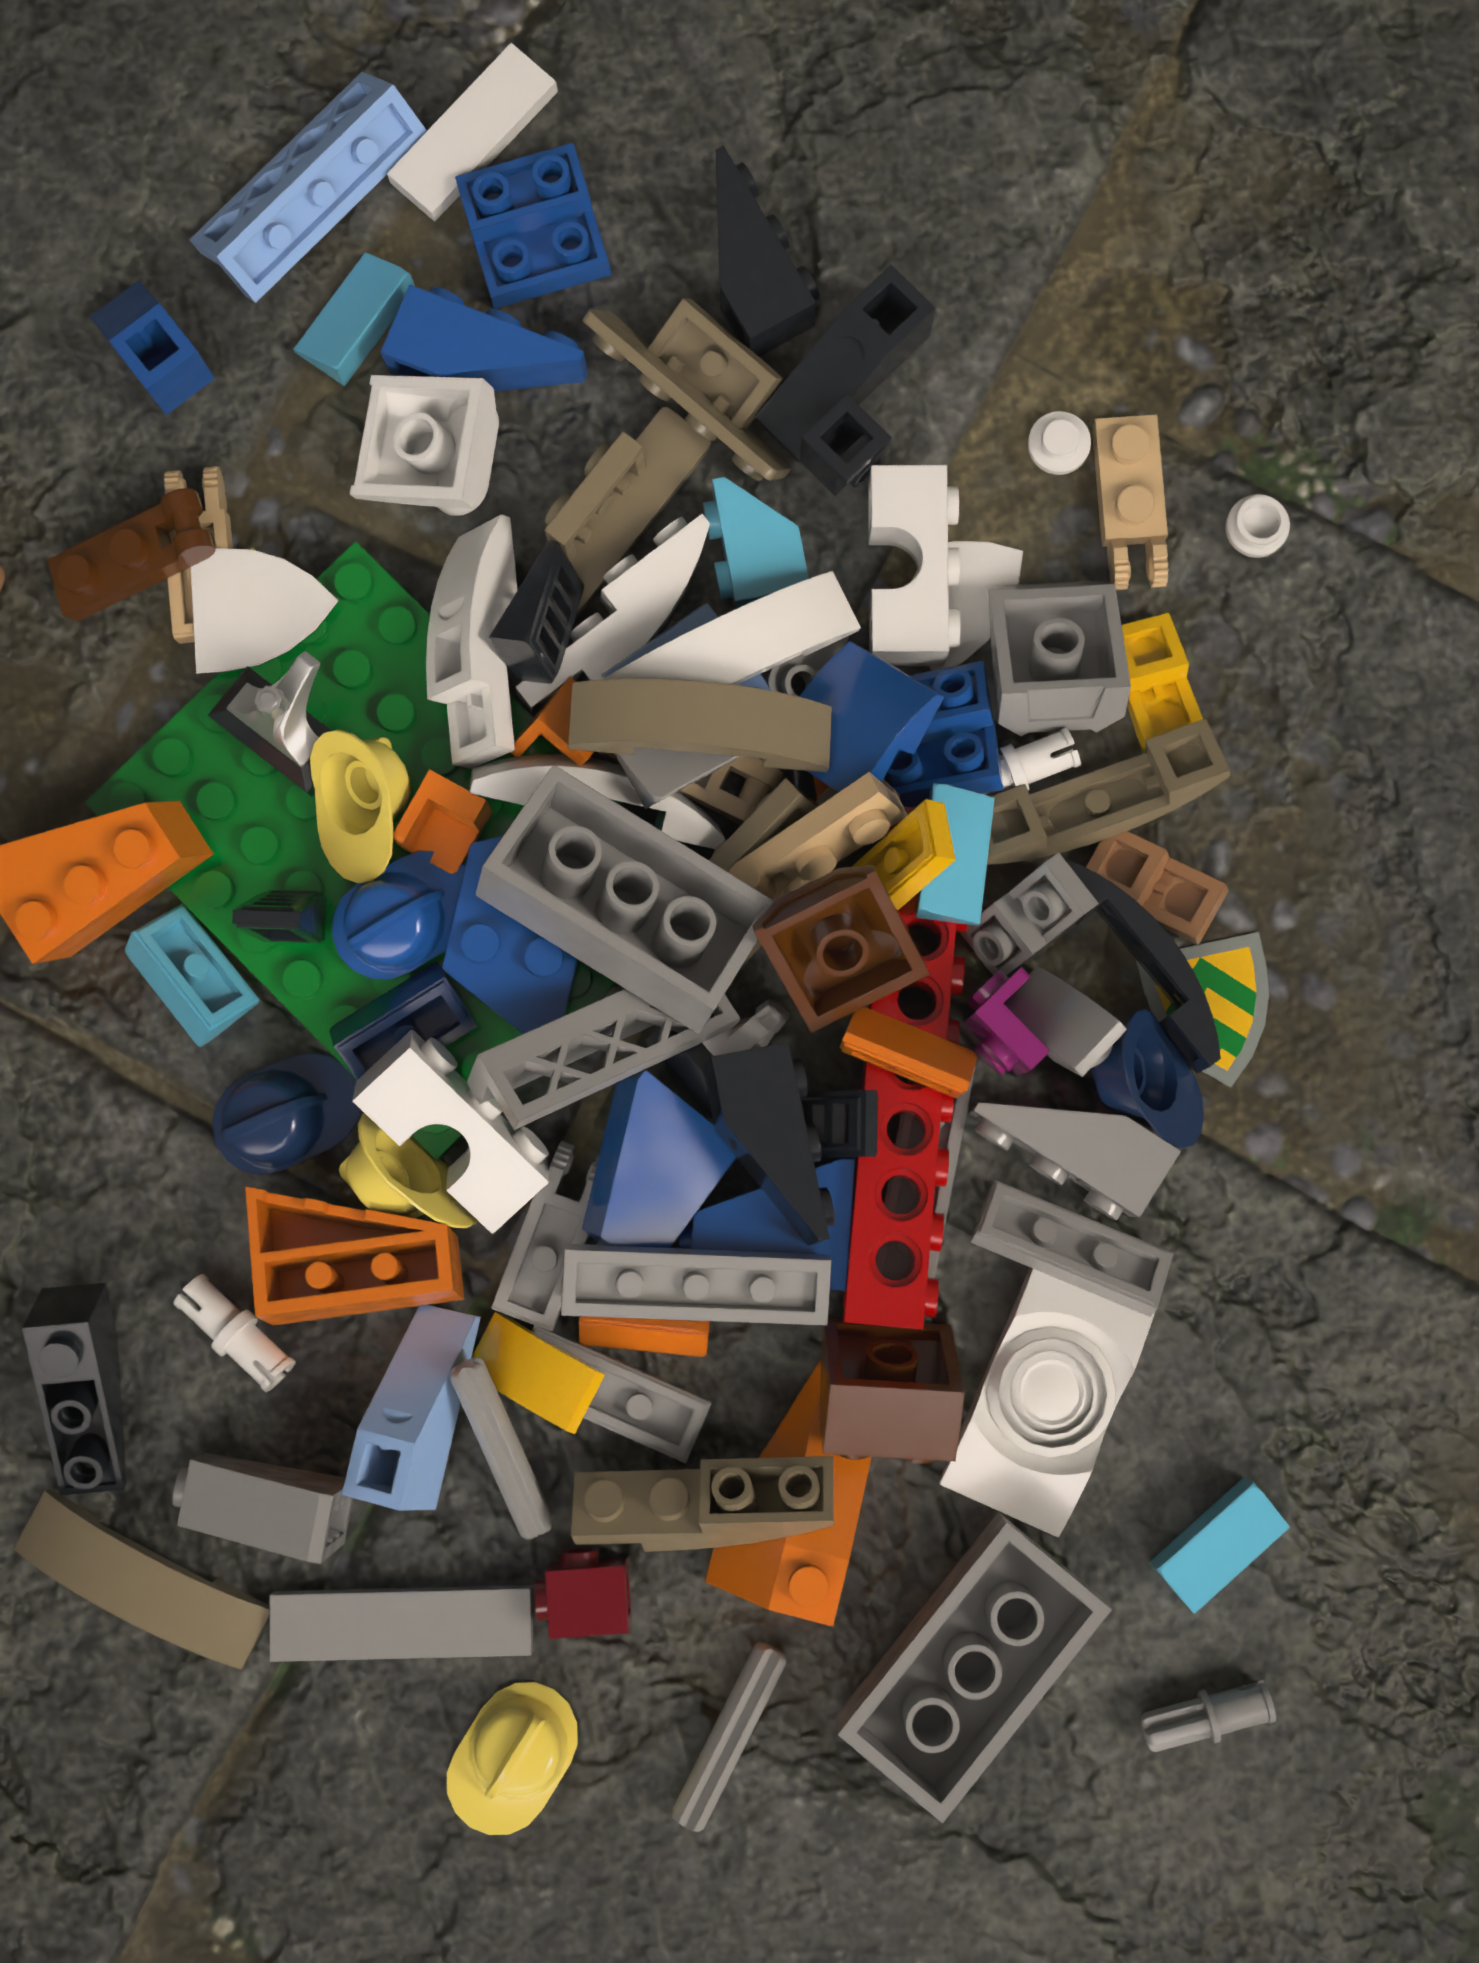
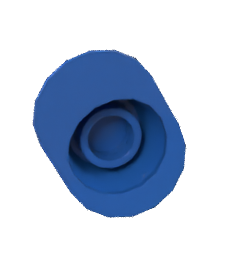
M418 851L389 864L386 870L374 881L356 884L340 899L333 915L332 938L339 956L353 971L370 979L391 980L410 973L446 951L465 866L461 864L455 874H450L430 863L434 851Z

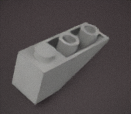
M977 1103L968 1112L969 1115L980 1121L975 1131L982 1137L1008 1151L1012 1143H1015L1034 1156L1029 1164L1031 1168L1061 1186L1068 1177L1089 1191L1084 1198L1087 1204L1115 1221L1118 1220L1121 1213L1128 1217H1140L1181 1152L1123 1115Z

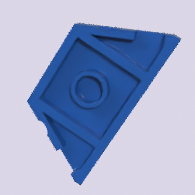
M499 836L470 844L442 969L518 1031L525 1034L566 1016L578 959L475 896L482 866L503 837Z

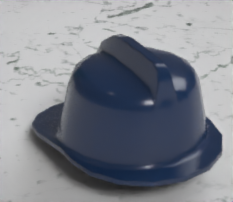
M1145 1009L1133 1012L1126 1023L1125 1028L1127 1030L1113 1044L1109 1056L1099 1065L1089 1069L1095 1080L1100 1100L1107 1109L1117 1114L1145 1118L1158 1136L1176 1148L1184 1149L1194 1145L1201 1134L1204 1119L1202 1096L1196 1077L1185 1059L1166 1036L1155 1015Z
M316 1053L291 1056L250 1073L226 1088L215 1105L212 1121L215 1143L229 1163L243 1172L259 1175L282 1171L328 1151L345 1140L358 1122L360 1108L352 1102L356 1079L339 1061L331 1056Z

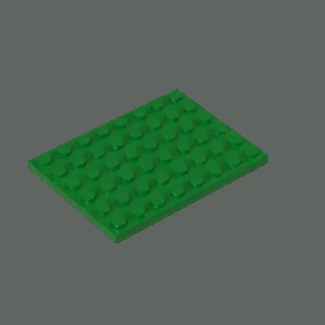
M355 541L316 579L338 600L337 604L318 628L288 652L250 668L273 685L287 673L301 653L304 651L308 652L320 662V667L309 693L306 711L331 731L338 729L356 735L361 740L374 737L389 739L392 750L396 752L406 767L411 789L406 808L393 819L394 833L429 769L470 791L472 769L452 765L447 704L427 699L426 651L430 614ZM246 668L219 672L109 778L85 804L97 816H101L147 802H181L214 854L168 888L354 1076L334 1048L329 1033L330 1028L429 965L438 962L443 967L446 951L410 973L391 980L370 979L353 971L339 956L332 938L333 915L340 899L358 883L343 878L330 865L321 847L317 828L315 794L312 797L208 716ZM510 695L515 741L533 716ZM539 735L521 756L562 753ZM509 752L484 764L515 756ZM478 795L488 802L493 812L476 842L503 836L524 805ZM612 800L622 806L617 800ZM393 840L392 856L388 865L412 853L401 848ZM269 890L317 891L323 893L327 899L325 941H321V943L263 942L237 928L232 923L233 909L254 896ZM578 960L566 1015L602 1000L617 983ZM446 973L478 1026L445 1047L458 1064L454 1070L467 1082L478 1054L523 1034ZM443 1124L427 1125L412 1134L435 1160H440L464 1137L458 1130Z

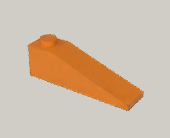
M820 1359L758 1458L833 1456L834 1526L774 1540L713 1548L705 1582L767 1610L833 1627L849 1564L872 1457L851 1460L839 1455L823 1454L819 1419Z

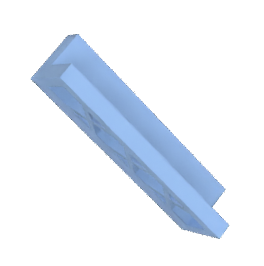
M361 72L189 240L202 255L218 264L248 299L256 303L387 175L427 130L393 84Z

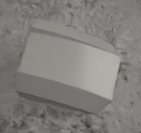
M1076 581L1019 584L988 590L992 666L998 724L1019 736L1031 732L1060 731V729L1065 727L1068 730L1091 729L1097 733L1125 717L1131 684L1114 583Z

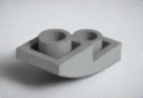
M1057 853L1009 893L982 912L979 926L968 924L967 931L960 932V934L993 976L999 970L1008 975L1099 903L1061 854Z
M1037 966L1029 974L1031 977L1003 1004L1050 1050L1047 1055L1053 1061L1083 1077L1090 1068L1099 1065L1109 1056L1113 1044L1127 1029L1118 1019L1060 978Z

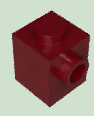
M593 1547L563 1550L560 1552L561 1561H551L545 1570V1580L535 1581L537 1621L548 1620L549 1639L629 1633L632 1624L628 1556L600 1558L599 1548Z

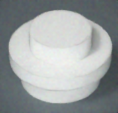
M1062 411L1051 412L1038 419L1028 437V451L1033 462L1043 471L1055 475L1068 474L1078 469L1086 460L1091 447V437L1085 423L1077 416Z
M1255 494L1242 498L1232 507L1227 516L1225 526L1227 538L1238 552L1249 557L1261 558L1273 554L1283 545L1289 534L1290 522L1285 508L1276 499L1267 495Z

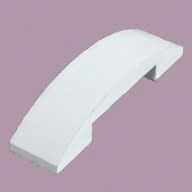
M833 571L776 591L724 614L643 655L604 679H680L738 685L799 655L805 657L859 631L861 627Z
M562 754L520 756L518 759L511 757L472 768L470 777V793L525 806L554 764L609 799L644 807L622 766L600 759L589 758L583 765H578L567 755ZM676 792L649 807L658 810L655 820L656 828L677 841L716 849L725 841L719 825L702 808L680 792Z

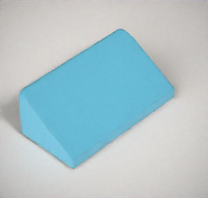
M365 252L295 346L294 352L345 387L395 319L409 284L415 286L411 274L395 264Z
M933 783L929 800L945 803L956 860L918 892L915 918L979 926L995 798L947 784Z
M184 903L131 933L125 947L127 957L197 1046L202 1047L213 1040L259 1003V998Z
M1244 1476L1152 1559L1149 1564L1191 1612L1195 1614L1286 1532L1290 1526L1254 1481Z

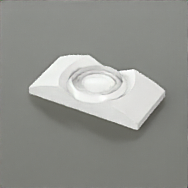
M1030 1267L960 1430L956 1462L947 1461L939 1479V1485L1059 1538L1093 1471L1105 1431L1115 1407L1135 1371L1155 1312L1149 1317Z

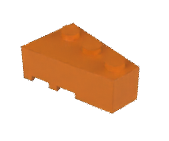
M245 1186L255 1317L270 1325H282L464 1300L458 1236L447 1224L368 1209L364 1211L332 1205L325 1201L295 1198Z

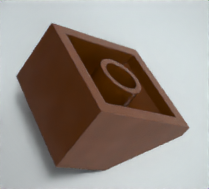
M828 1317L827 1325H822L819 1419L823 1454L839 1455L851 1460H861L867 1457L902 1458L919 1464L930 1463L934 1460L956 1462L965 1390L951 1324L924 1323L923 1330L844 1323L841 1322L842 1318Z

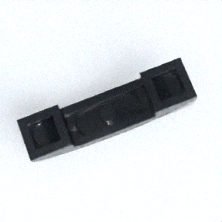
M1064 859L1099 903L1077 920L1075 924H1080L1095 911L1099 913L1176 1008L1159 1022L1166 1036L1196 1074L1211 1067L1221 1059L1218 1035L1205 993L1182 951L1158 921L1134 898L1096 872Z

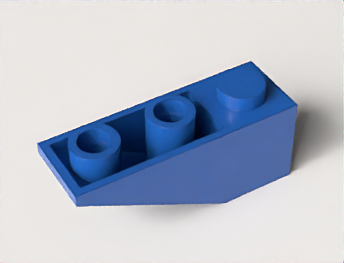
M409 284L381 350L382 357L392 376L483 378L494 388V392L585 382L588 375L584 351L579 350L578 344L569 337L554 331H546L544 335L522 328L521 323L510 314L497 309H488L486 313L467 307L460 297L440 287H431L428 292Z

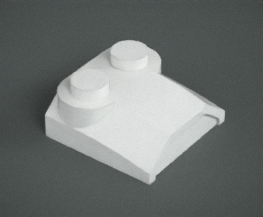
M371 375L369 384L372 388L354 485H351L350 495L355 499L435 506L444 513L453 516L464 515L476 509L484 500L488 490L499 428L494 388L483 378Z

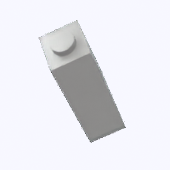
M204 1453L190 1459L189 1467H182L180 1469L173 1491V1505L181 1507L177 1526L321 1564L345 1544L353 1498L342 1495L345 1477L211 1453Z

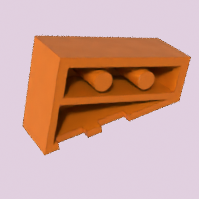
M180 801L138 804L0 845V914L32 964L69 958L214 853Z

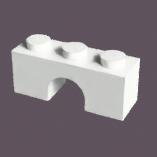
M871 465L868 483V545L899 547L913 558L918 570L917 577L904 587L897 589H872L869 603V652L893 666H944L949 653V647H959L960 610L949 609L948 586H958L959 548H948V525L958 524L959 489L958 486H947V465Z
M412 1029L356 1081L352 1102L399 1146L413 1133L427 1125L443 1124L458 1130L465 1137L469 1146L465 1153L448 1168L446 1191L493 1234L549 1183L548 1160L546 1159L549 1152L541 1140L528 1128L522 1126L518 1131L514 1130L511 1124L500 1115L503 1111L495 1098L479 1105L467 1082L454 1070L458 1064L452 1054L436 1039L430 1037L425 1042Z

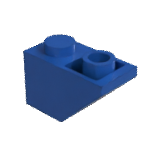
M139 280L90 316L96 327L165 415L169 414L215 379L195 347L162 305Z

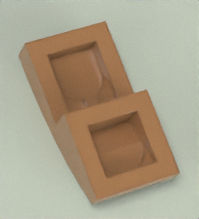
M1128 831L1102 840L1086 866L1087 869L1106 878L1134 898L1164 929L1196 945L1200 944L1229 892L1225 883L1170 858L1166 849Z

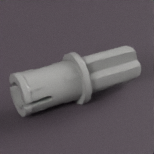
M1259 1679L1254 1683L1209 1695L1204 1689L1198 1690L1196 1699L1145 1712L1141 1716V1729L1149 1749L1158 1752L1210 1738L1211 1742L1216 1744L1221 1741V1735L1267 1722L1269 1724L1276 1722V1713L1268 1687L1263 1679Z

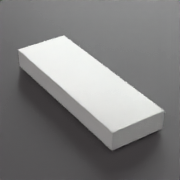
M510 43L387 173L390 183L435 222L460 196L455 177L486 168L558 92L556 81L515 45Z

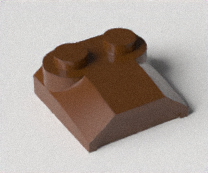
M873 865L838 868L778 898L752 925L755 935L811 1033L930 975L906 923L897 911Z

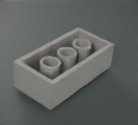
M554 764L482 866L475 896L698 1034L704 1028L758 941L752 925L775 902Z
M998 1512L836 1714L837 1735L941 1823H944L1112 1609L1096 1592Z

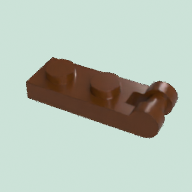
M190 488L168 492L161 498L160 504L47 559L63 616L80 621L211 557L215 553V548L210 532L202 529L199 521L203 508L198 492ZM175 529L177 535L173 538L172 543L169 532Z

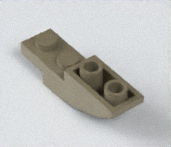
M833 1456L701 1459L700 1469L575 1472L571 1537L576 1545L641 1543L644 1552L691 1550L774 1540L834 1526Z

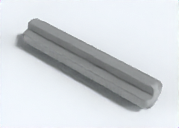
M475 1357L457 1364L451 1369L450 1380L520 1536L524 1539H533L538 1535L545 1534L553 1526L551 1511L484 1360Z
M760 1641L754 1645L673 1807L672 1818L687 1829L700 1832L705 1828L786 1666V1655L776 1647Z

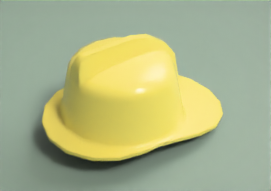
M339 729L325 732L315 741L310 756L311 776L315 789L317 828L321 847L330 865L343 878L355 883L374 881L386 870L392 856L393 819L407 806L411 794L410 778L404 763L396 752L392 750V745L388 738L374 737L361 740L356 735Z
M365 1113L362 1114L358 1122L360 1142L341 1163L339 1172L343 1180L369 1210L410 1218H417L426 1214L433 1220L453 1228H468L477 1223L478 1220L446 1191L447 1174L450 1166L441 1159L435 1160L412 1135L399 1146Z
M537 1682L514 1683L497 1691L482 1707L459 1744L447 1771V1795L455 1813L470 1828L487 1835H509L527 1827L543 1810L564 1776L578 1745L577 1721L570 1704L555 1689Z

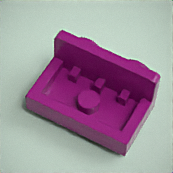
M1022 967L1010 978L999 970L966 1002L974 1013L963 1024L981 1041L975 1047L976 1052L999 1075H1002L1005 1071H1010L1015 1077H1018L1032 1070L1050 1052L1003 1004L1031 977Z

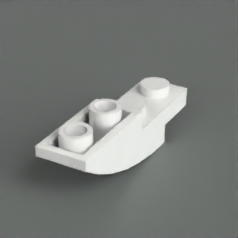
M703 514L699 515L689 524L683 517L676 519L653 538V541L658 546L655 550L639 562L631 554L617 563L603 576L608 585L601 590L600 601L611 615L604 620L597 612L571 631L570 638L574 643L566 648L560 670L552 684L523 681L516 686V695L531 715L540 709L569 676L575 681L580 678L584 681L603 680V673L658 635L684 595L697 566L710 525Z
M499 515L458 537L447 556L437 582L427 633V699L447 704L452 765L469 769L515 750L507 664L489 638L518 591L511 519L504 515Z

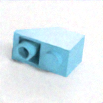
M727 478L712 479L714 501L703 502L704 516L710 523L708 528L709 540L721 538L725 561L714 563L720 599L732 598L735 610L764 596L809 579L799 526Z

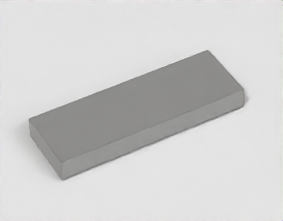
M997 1180L993 1181L988 1190L970 1242L1149 1317L1158 1309L1174 1254Z
M534 1325L532 1332L547 1342L568 1350L605 1374L583 1417L584 1419L686 1463L712 1401L554 1331L551 1332Z

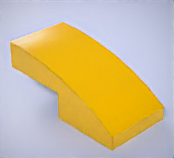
M1169 613L1121 625L1131 684L1127 708L1143 753H1146L1145 740L1203 720L1187 679L1189 662Z
M497 1312L491 1318L471 1357H479L484 1360L498 1392L573 1434L576 1433L605 1376L604 1373L568 1350L547 1342L517 1321Z

